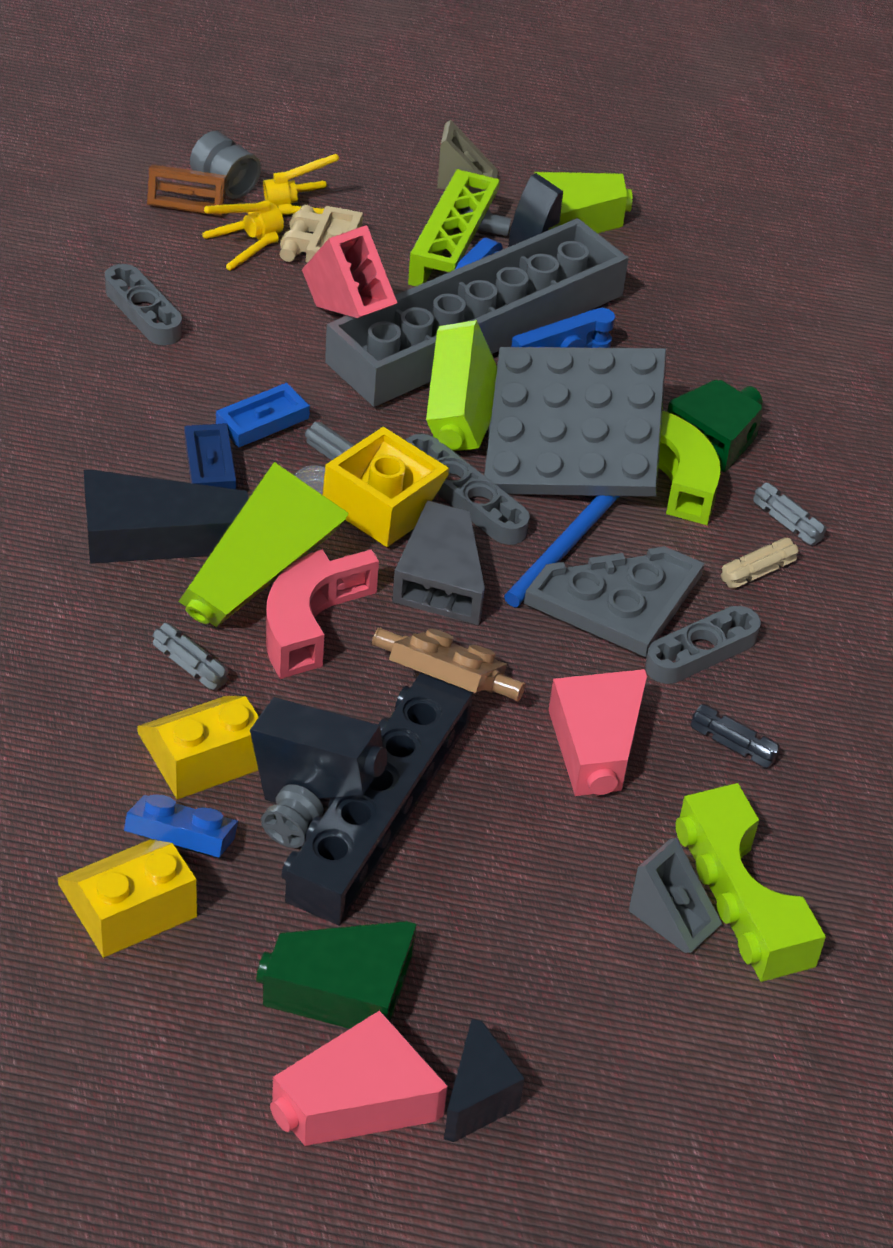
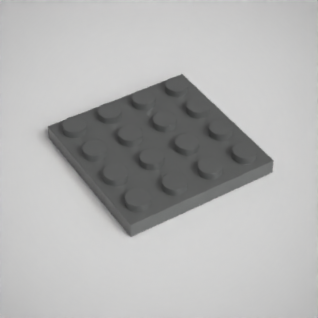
M500 347L484 476L507 494L656 496L667 359L666 348Z

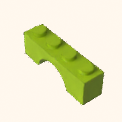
M736 783L684 796L680 817L676 819L678 839L684 847L688 846L692 853L701 882L704 885H709L717 900L719 915L725 924H730L738 939L740 954L745 963L753 966L761 982L815 968L826 936L804 897L777 893L762 886L751 877L742 863L741 858L751 851L759 819L740 785Z

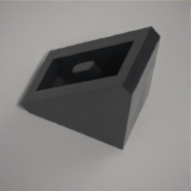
M471 1019L447 1110L444 1140L456 1142L520 1108L525 1078L480 1020Z

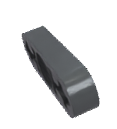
M117 264L106 270L105 291L107 296L149 341L158 345H170L181 339V313L138 268L129 264ZM139 302L152 303V305L148 306H138L134 304Z
M731 606L652 642L648 648L645 670L657 682L664 684L679 682L753 647L757 641L761 620L755 611L744 606ZM704 639L711 642L715 647L708 650L700 649L693 645L692 641Z

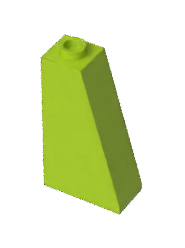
M274 462L178 602L186 606V612L198 622L203 624L211 623L218 627L273 583L288 566L308 555L333 535L349 513Z

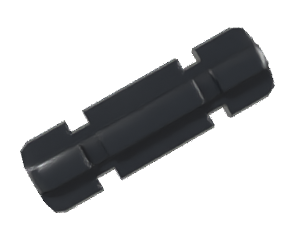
M701 704L697 708L690 724L697 732L708 736L709 733L713 734L712 740L743 757L750 754L752 756L750 760L764 768H769L777 759L780 745L766 736H763L761 739L758 738L757 735L759 733L727 715H724L722 718L719 717L720 712L707 704Z

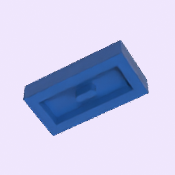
M284 383L217 410L216 424L227 423L229 438L239 448L309 419L310 405L288 383Z
M143 795L127 812L124 831L158 841L171 842L176 846L220 858L235 839L238 821L223 817L221 812L212 808L194 809L176 804L174 799L165 795Z

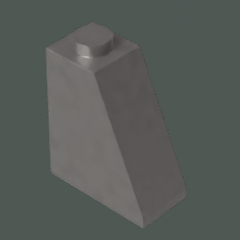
M427 501L395 569L392 602L479 625L485 586L470 512Z

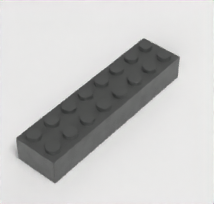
M574 219L395 295L397 304L361 318L347 315L328 323L326 329L325 363L373 407L378 406L431 382L436 336L439 326L477 320L491 354L496 353L500 350V347L511 346L513 336L585 313L622 296L628 257L580 219Z

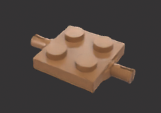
M378 627L374 633L372 646L390 651L389 660L474 693L481 690H486L490 693L494 691L515 701H519L523 695L525 683L504 676L507 664L496 660V653L490 649L477 645H469L468 649L452 643L453 636L436 629H427L426 633L412 634L410 637L406 635L402 637L381 627Z

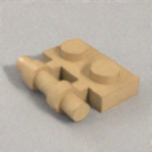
M302 206L299 211L293 214L289 223L290 230L282 237L280 257L284 261L290 262L294 260L296 255L306 252V262H309L329 238L362 227L363 213L326 206L323 213L319 214L315 213L311 206Z

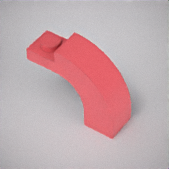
M321 549L293 562L275 580L267 599L266 648L271 664L280 679L323 667L324 633L315 619L320 612L331 606L377 593L379 560L372 549L331 561L324 550Z

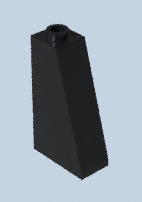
M83 470L90 564L210 556L247 502L248 493L247 491L98 470Z

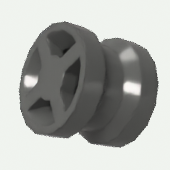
M289 784L284 786L278 793L276 805L269 806L261 817V825L269 837L280 845L288 848H298L305 842L308 828L316 816L322 817L324 815V808L314 793L302 786Z

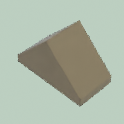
M452 120L446 122L440 145L437 188L446 189L457 169L497 179L498 169ZM470 187L471 193L485 191L483 189Z

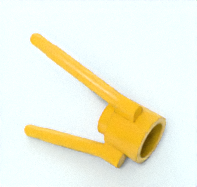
M338 154L321 158L286 172L273 173V179L263 180L265 200L275 204L280 209L282 215L294 214L299 211L302 206L291 205V203L298 202L297 193L322 189L327 186V183L325 181L296 185L295 180L290 179L337 162L339 160ZM313 208L315 213L322 214L324 211L323 208Z
M269 200L249 204L206 206L204 212L207 214L248 212V215L244 216L243 221L205 231L202 236L204 239H209L245 229L250 237L260 239L226 265V269L231 271L265 246L278 242L279 237L277 234L282 232L284 220L280 209L275 204L270 203Z

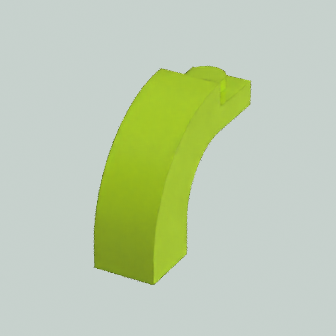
M663 411L658 468L665 472L672 482L666 514L708 525L720 478V462L717 452L708 438L695 426L676 415Z

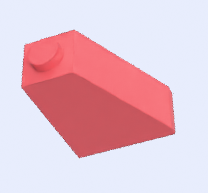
M645 669L553 679L548 711L575 796L604 795L610 792L622 791L647 679Z
M378 1011L273 1076V1093L270 1109L275 1121L285 1132L292 1130L303 1145L308 1146L436 1122L444 1116L448 1086L388 1019Z

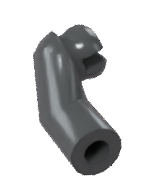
M470 207L461 208L462 214L473 212ZM488 209L478 231L507 236L511 218L492 214Z

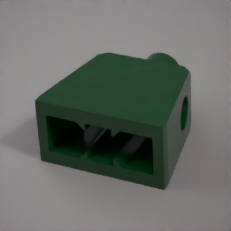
M713 380L671 400L667 412L689 422L708 438L717 452L720 470L726 472L756 439L763 412L761 406L763 399L755 387L747 386L739 391L722 380Z

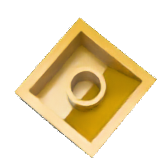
M382 427L325 465L323 496L349 513L345 519L346 521L388 547L415 528L426 502H432L447 478L449 467L387 428Z
M224 696L137 726L139 736L177 800L258 771L250 729L259 716L246 696Z
M150 839L58 878V885L103 958L197 917L196 878L171 842Z

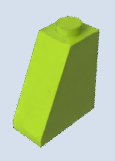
M534 172V174H539L563 191L560 223L549 228V230L577 218L596 233L623 227L625 212H630L632 208V190L626 189L623 174Z
M477 320L439 326L437 330L426 421L433 436L453 452L479 448L491 422L497 365Z

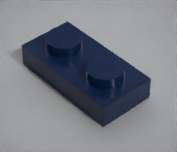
M227 423L184 426L190 482L193 484L236 489V477Z

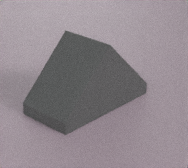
M670 838L638 866L629 912L681 951L691 953L722 924L677 838Z

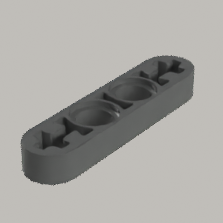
M415 434L406 439L410 444L449 467V473L461 477L459 480L452 481L445 479L437 492L441 498L454 508L469 511L471 521L499 543L506 545L518 544L527 537L530 516L524 506L450 448L440 443L437 438L427 434ZM481 496L489 499L490 502L479 504L472 502L470 498Z

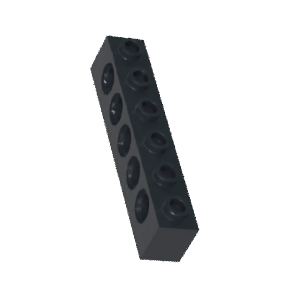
M422 672L411 687H403L391 717H383L378 724L381 728L383 746L387 749L388 753L383 773L373 779L363 795L331 797L329 808L324 816H316L313 819L306 834L305 844L299 852L292 851L283 866L281 878L286 880L285 903L340 926L469 725L473 692Z

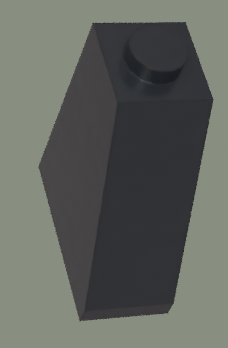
M273 697L250 729L264 798L270 802H276L278 793L284 786L289 784L299 785L308 789L318 799L363 795L373 779L379 777L386 767L388 753L387 749L383 746L380 725Z

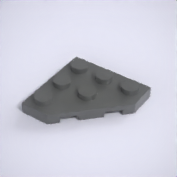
M663 546L648 549L645 556L625 558L623 553L591 557L588 560V564L566 567L564 562L546 564L526 590L524 604L646 657L650 644L660 637L702 577L705 563Z

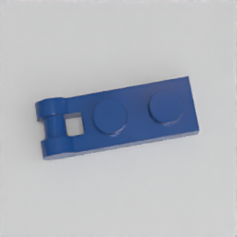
M597 308L513 336L511 347L610 348L612 337L609 331L614 327L615 314L609 309Z

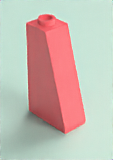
M367 225L329 238L302 269L316 307L361 318L397 304Z

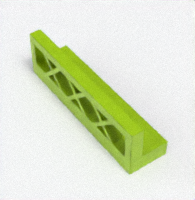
M459 169L456 170L410 253L408 285L418 286L425 283L433 269L445 272L455 270L499 190L500 179ZM470 187L483 189L485 191L471 194ZM470 207L473 212L462 214L461 208ZM455 228H459L462 232L452 235ZM444 249L450 252V258L440 256Z

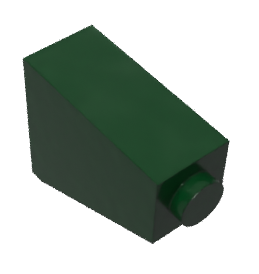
M403 921L280 933L273 952L265 951L263 953L257 970L256 982L263 984V1006L348 1029L378 1011L391 1023L414 955L417 924Z

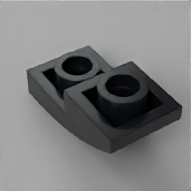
M537 173L531 175L519 200L511 226L508 247L546 232L549 228L560 223L563 191Z

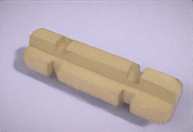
M790 538L780 539L772 543V545H767L740 557V560L736 559L723 565L720 575L723 582H726L729 588L735 589L748 583L747 580L753 581L779 569V566L783 567L796 561V553L799 552L796 544H793Z

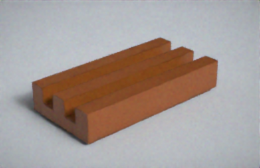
M152 164L149 167L147 205L205 213L204 208L206 206L223 205L226 194L224 189L227 175ZM157 177L216 185V189L159 181ZM157 190L210 197L215 198V203L156 195Z

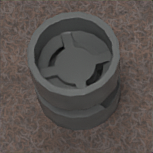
M211 131L204 134L192 149L190 156L192 170L227 175L224 190H226V195L232 199L247 195L259 179L261 173L259 158L242 146L236 145L232 139L220 131Z

